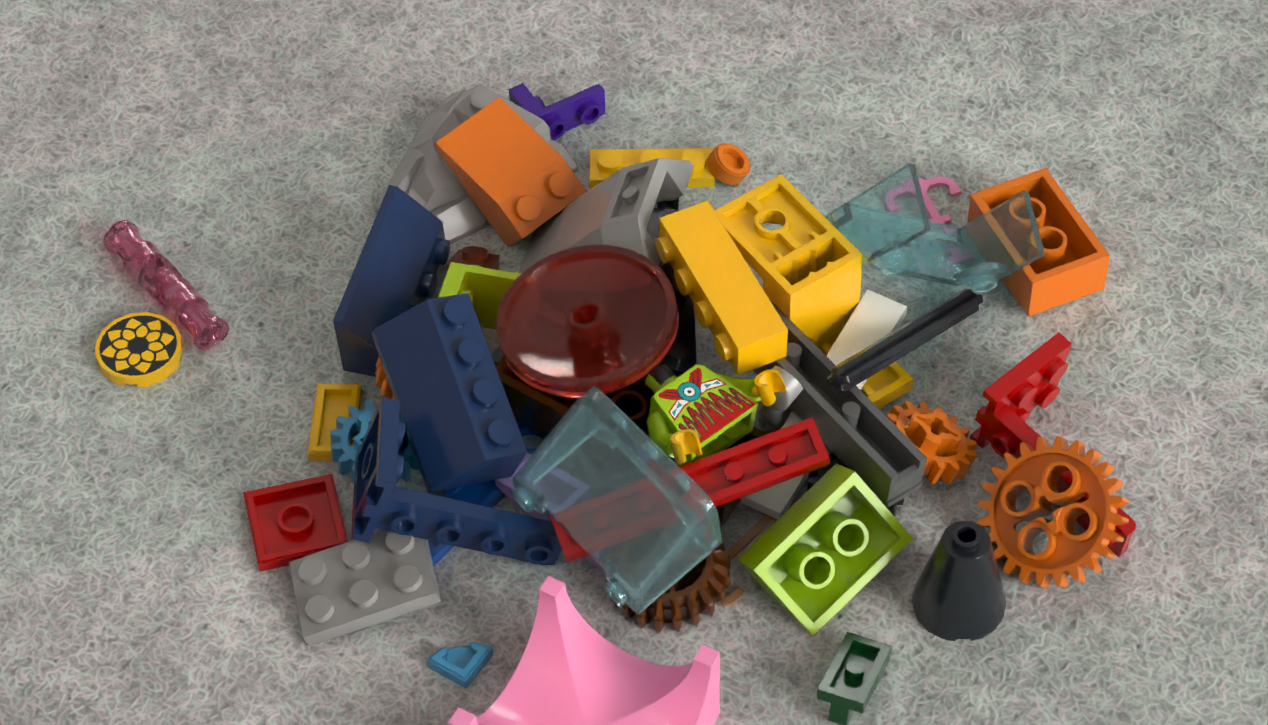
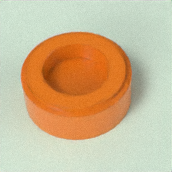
M721 143L708 156L707 164L709 170L719 181L727 185L739 184L750 172L748 157L735 145Z

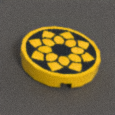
M150 312L130 313L115 319L101 331L95 343V357L103 376L120 386L136 384L137 387H148L165 380L178 368L183 352L182 337L176 325L163 315Z

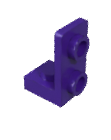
M523 83L509 89V100L546 122L550 128L551 140L560 138L566 131L579 125L592 124L600 116L606 114L605 90L600 84L591 86L545 107L542 99L538 95L533 96Z

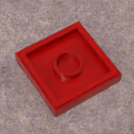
M333 474L243 492L259 572L289 566L290 561L348 542Z

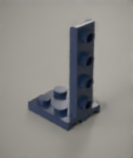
M385 397L381 398L355 456L351 539L369 543L375 529H380L400 535H412V537L435 541L445 545H453L491 555L526 561L532 564L555 565L562 552V547L552 521L396 486L404 466V456L398 455V449L404 438L405 421L399 420L400 401Z

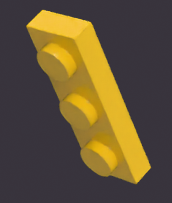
M714 148L590 149V189L623 167L657 158L690 161L694 168L687 188L715 187V176L711 173L707 164L708 156Z

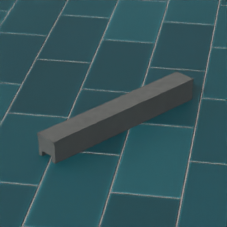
M669 262L664 263L661 276L680 292L675 281L674 269ZM689 294L685 295L687 303L694 309V303ZM771 301L788 329L787 357L756 368L753 371L758 375L765 370L778 366L789 372L799 381L803 390L790 404L789 408L802 421L813 417L823 443L850 470L855 471L887 508L920 489L923 485L922 477L927 457L857 386L844 393L837 392L835 386L829 385L827 377L832 374L831 370L836 365Z

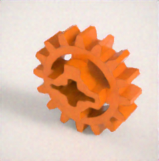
M905 401L902 407L895 404L886 416L927 457L923 475L928 477L931 484H936L939 477L947 485L952 484L955 478L961 481L977 457V453L973 451L977 445L976 441L967 438L970 430L965 427H958L956 425L958 418L956 416L948 418V414L944 413L943 409L939 406L932 411L929 410L927 404L923 401L920 402L917 408L910 401Z

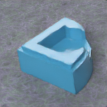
M470 642L469 646H458L448 650L447 647H444L427 659V667L458 685L467 688L493 656V648L477 642Z

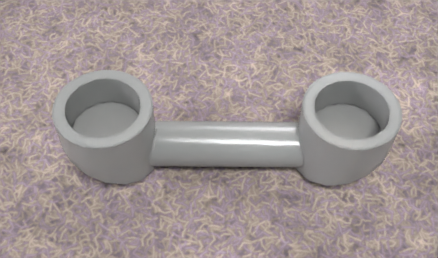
M774 366L773 369L780 372L787 390L785 392H775L776 401L771 406L764 405L759 414L768 424L780 430L792 412L789 408L790 404L802 392L803 387L789 372L781 367Z

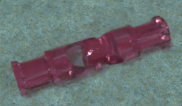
M122 220L111 226L104 235V247L109 252L117 254L123 260V268L152 299L157 300L167 316L180 329H186L193 336L194 345L198 349L207 351L222 342L229 332L228 323L224 319L214 316L209 310L208 302L182 277L180 272L151 241H146L139 235L138 227L133 222Z

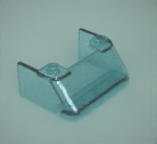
M910 163L836 208L825 217L863 254L862 262L872 269L879 270L882 274L886 275L899 274L971 289L974 293H983L996 288L997 282L1045 255L1029 192L1022 191L961 228L930 222L916 167Z

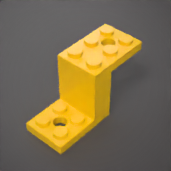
M780 174L714 211L745 261L763 278V290L768 298L827 355L860 302L863 254ZM769 222L771 224H781L783 227L777 230H768L762 227V225ZM895 361L869 377L861 391L881 409L913 389V378Z

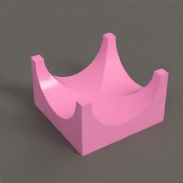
M547 576L538 590L537 613L527 646L515 672L500 696L478 718H476V715L458 707L448 721V725H713L720 714V652L702 644L693 658V662L683 666L659 665L635 657L616 647L597 633L573 606L567 594L565 583Z

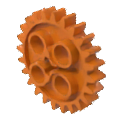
M1057 436L1053 447H1051L1049 440L1038 437L1036 451L1030 445L1022 442L1020 443V458L1006 452L1004 457L1008 467L1005 470L995 466L991 468L994 475L998 478L996 484H982V487L991 493L990 500L978 501L977 505L988 510L989 516L981 518L977 521V524L991 529L989 533L992 546L998 545L994 550L996 561L1007 560L1003 569L1005 573L1012 575L1020 571L1019 581L1029 584L1036 577L1037 586L1048 589L1053 577L1056 586L1067 588L1068 576L1070 574L1075 581L1084 583V568L1087 567L1094 572L1100 573L1102 570L1097 558L1102 555L1106 558L1114 559L1115 555L1108 548L1109 542L1124 541V538L1114 531L1115 525H1123L1129 522V519L1117 514L1118 508L1129 504L1128 499L1114 494L1124 483L1118 478L1107 479L1115 467L1107 461L1098 465L1102 454L1093 448L1085 454V444L1078 440H1075L1069 448L1067 439ZM1071 471L1073 477L1071 486L1065 492L1059 493L1057 489L1058 478L1064 472ZM1029 490L1031 495L1030 504L1025 510L1018 512L1016 509V499L1021 492ZM1085 493L1089 494L1087 501L1074 503L1082 498ZM1055 504L1060 506V508L1053 512L1054 520L1051 521L1044 518L1052 513L1050 505ZM1088 513L1090 517L1089 528L1083 534L1076 535L1074 531L1075 520L1081 514ZM1024 521H1032L1022 527L1020 531L1016 530L1018 524ZM1045 532L1048 537L1047 546L1044 551L1035 554L1032 547L1033 540L1039 533Z

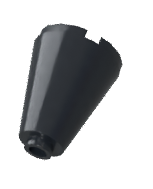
M958 521L945 529L919 576L912 593V603L917 620L928 632L944 640L971 639L973 641L982 639L997 628L1004 617L1006 609V596L989 534L981 525L971 521Z

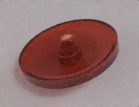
M585 245L551 254L530 266L517 277L506 291L500 303L496 329L505 361L510 369L525 383L553 395L591 397L622 389L652 371L662 361L673 344L678 329L679 314L673 286L664 271L652 260L640 253L622 247Z

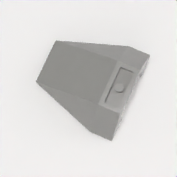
M657 158L621 168L567 205L535 230L519 273L536 277L537 291L617 294L634 289L640 290L653 285L661 259L655 242L646 228L655 203L672 201L680 196H684L694 168L693 165L687 160Z

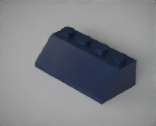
M389 185L333 319L343 370L376 377V363L379 357L371 334L373 329L422 303L427 298L431 299L437 286L436 273L440 265L446 264L450 253V241L445 239L443 221L397 186Z
M464 293L425 300L374 328L371 334L394 399L400 401L399 413L402 421H405V430L427 492L432 493L511 477L527 454V449L469 294Z

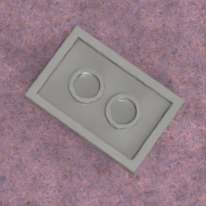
M381 530L373 533L369 543L352 540L289 562L302 637L307 645L325 642L441 602L428 540L412 537V535H400Z

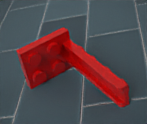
M1058 332L983 391L982 396L989 402L977 411L975 418L981 427L970 435V439L976 441L977 445L982 449L990 443L993 450L1003 458H1005L1004 454L1006 452L1020 458V443L1022 442L1030 445L1036 451L1037 439L1041 436L1025 422L1033 408L1037 405L1042 409L1046 408L1058 396L1060 388L1057 386L1060 378L1068 368L1066 360L1072 343ZM1071 471L1064 472L1058 478L1057 489L1059 493L1065 492L1071 486L1073 480ZM1085 493L1082 498L1074 503L1087 501L1089 494ZM1118 508L1117 514L1129 519V522L1123 525H1115L1114 531L1120 534L1124 541H1110L1108 548L1116 556L1120 557L1128 548L1131 536L1136 529V523L1121 508ZM1088 513L1078 516L1075 521L1087 531L1090 525Z

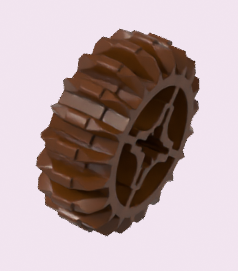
M695 516L685 523L681 520L612 546V554L607 555L605 562L607 572L605 576L606 587L610 591L611 601L615 607L621 606V612L626 620L636 616L637 624H639L641 629L653 620L655 629L659 633L664 628L665 623H672L675 630L679 633L682 621L688 620L697 627L700 621V613L712 617L715 611L714 604H723L726 597L725 589H728L731 584L729 572L731 568L730 556L725 552L724 542L721 537H714V531L710 525L699 528V522ZM664 564H668L669 571L672 576L671 581H669L667 578V573L665 571Z

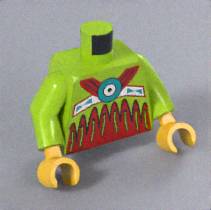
M664 364L655 367L645 381V384L655 393L651 398L650 412L647 419L651 448L656 454L674 458L676 464L681 466L724 451L753 430L758 405L757 401H762L765 406H771L776 401L774 393L787 390L780 372L776 369H770L761 372L755 379H740L713 372L704 365H695L677 377Z

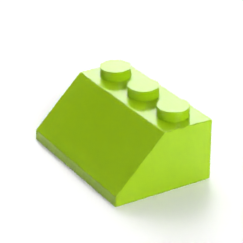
M836 463L758 538L737 561L766 593L814 636L913 537L855 471Z

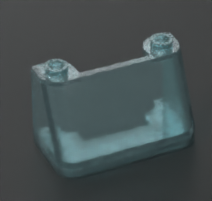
M591 387L575 401L512 478L515 489L511 491V494L516 502L528 513L533 509L539 514L547 511L603 568L605 577L608 580L603 586L611 599L620 607L627 604L637 615L722 543L718 512L707 494L596 387Z

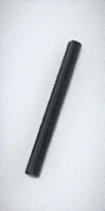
M968 287L834 366L831 370L832 374L827 377L828 384L835 386L837 392L840 393L850 390L979 311V304L983 303L982 294H976L974 288Z

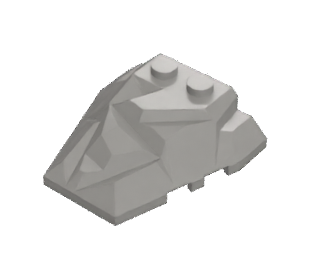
M479 84L468 91L461 90L452 93L424 118L400 164L375 206V213H378L389 185L399 187L443 221L445 239L450 241V245L483 229L484 222L488 220L433 144L498 97L509 105L563 157L574 174L578 171V166L562 145L550 139V128L543 119Z

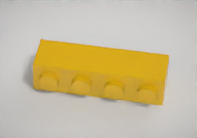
M704 201L659 218V237L655 239L658 255L663 263L669 262L674 269L676 284L682 295L689 294L692 299L695 315L701 327H708L713 334L715 349L723 362L728 360L738 376L787 357L788 329L709 201Z

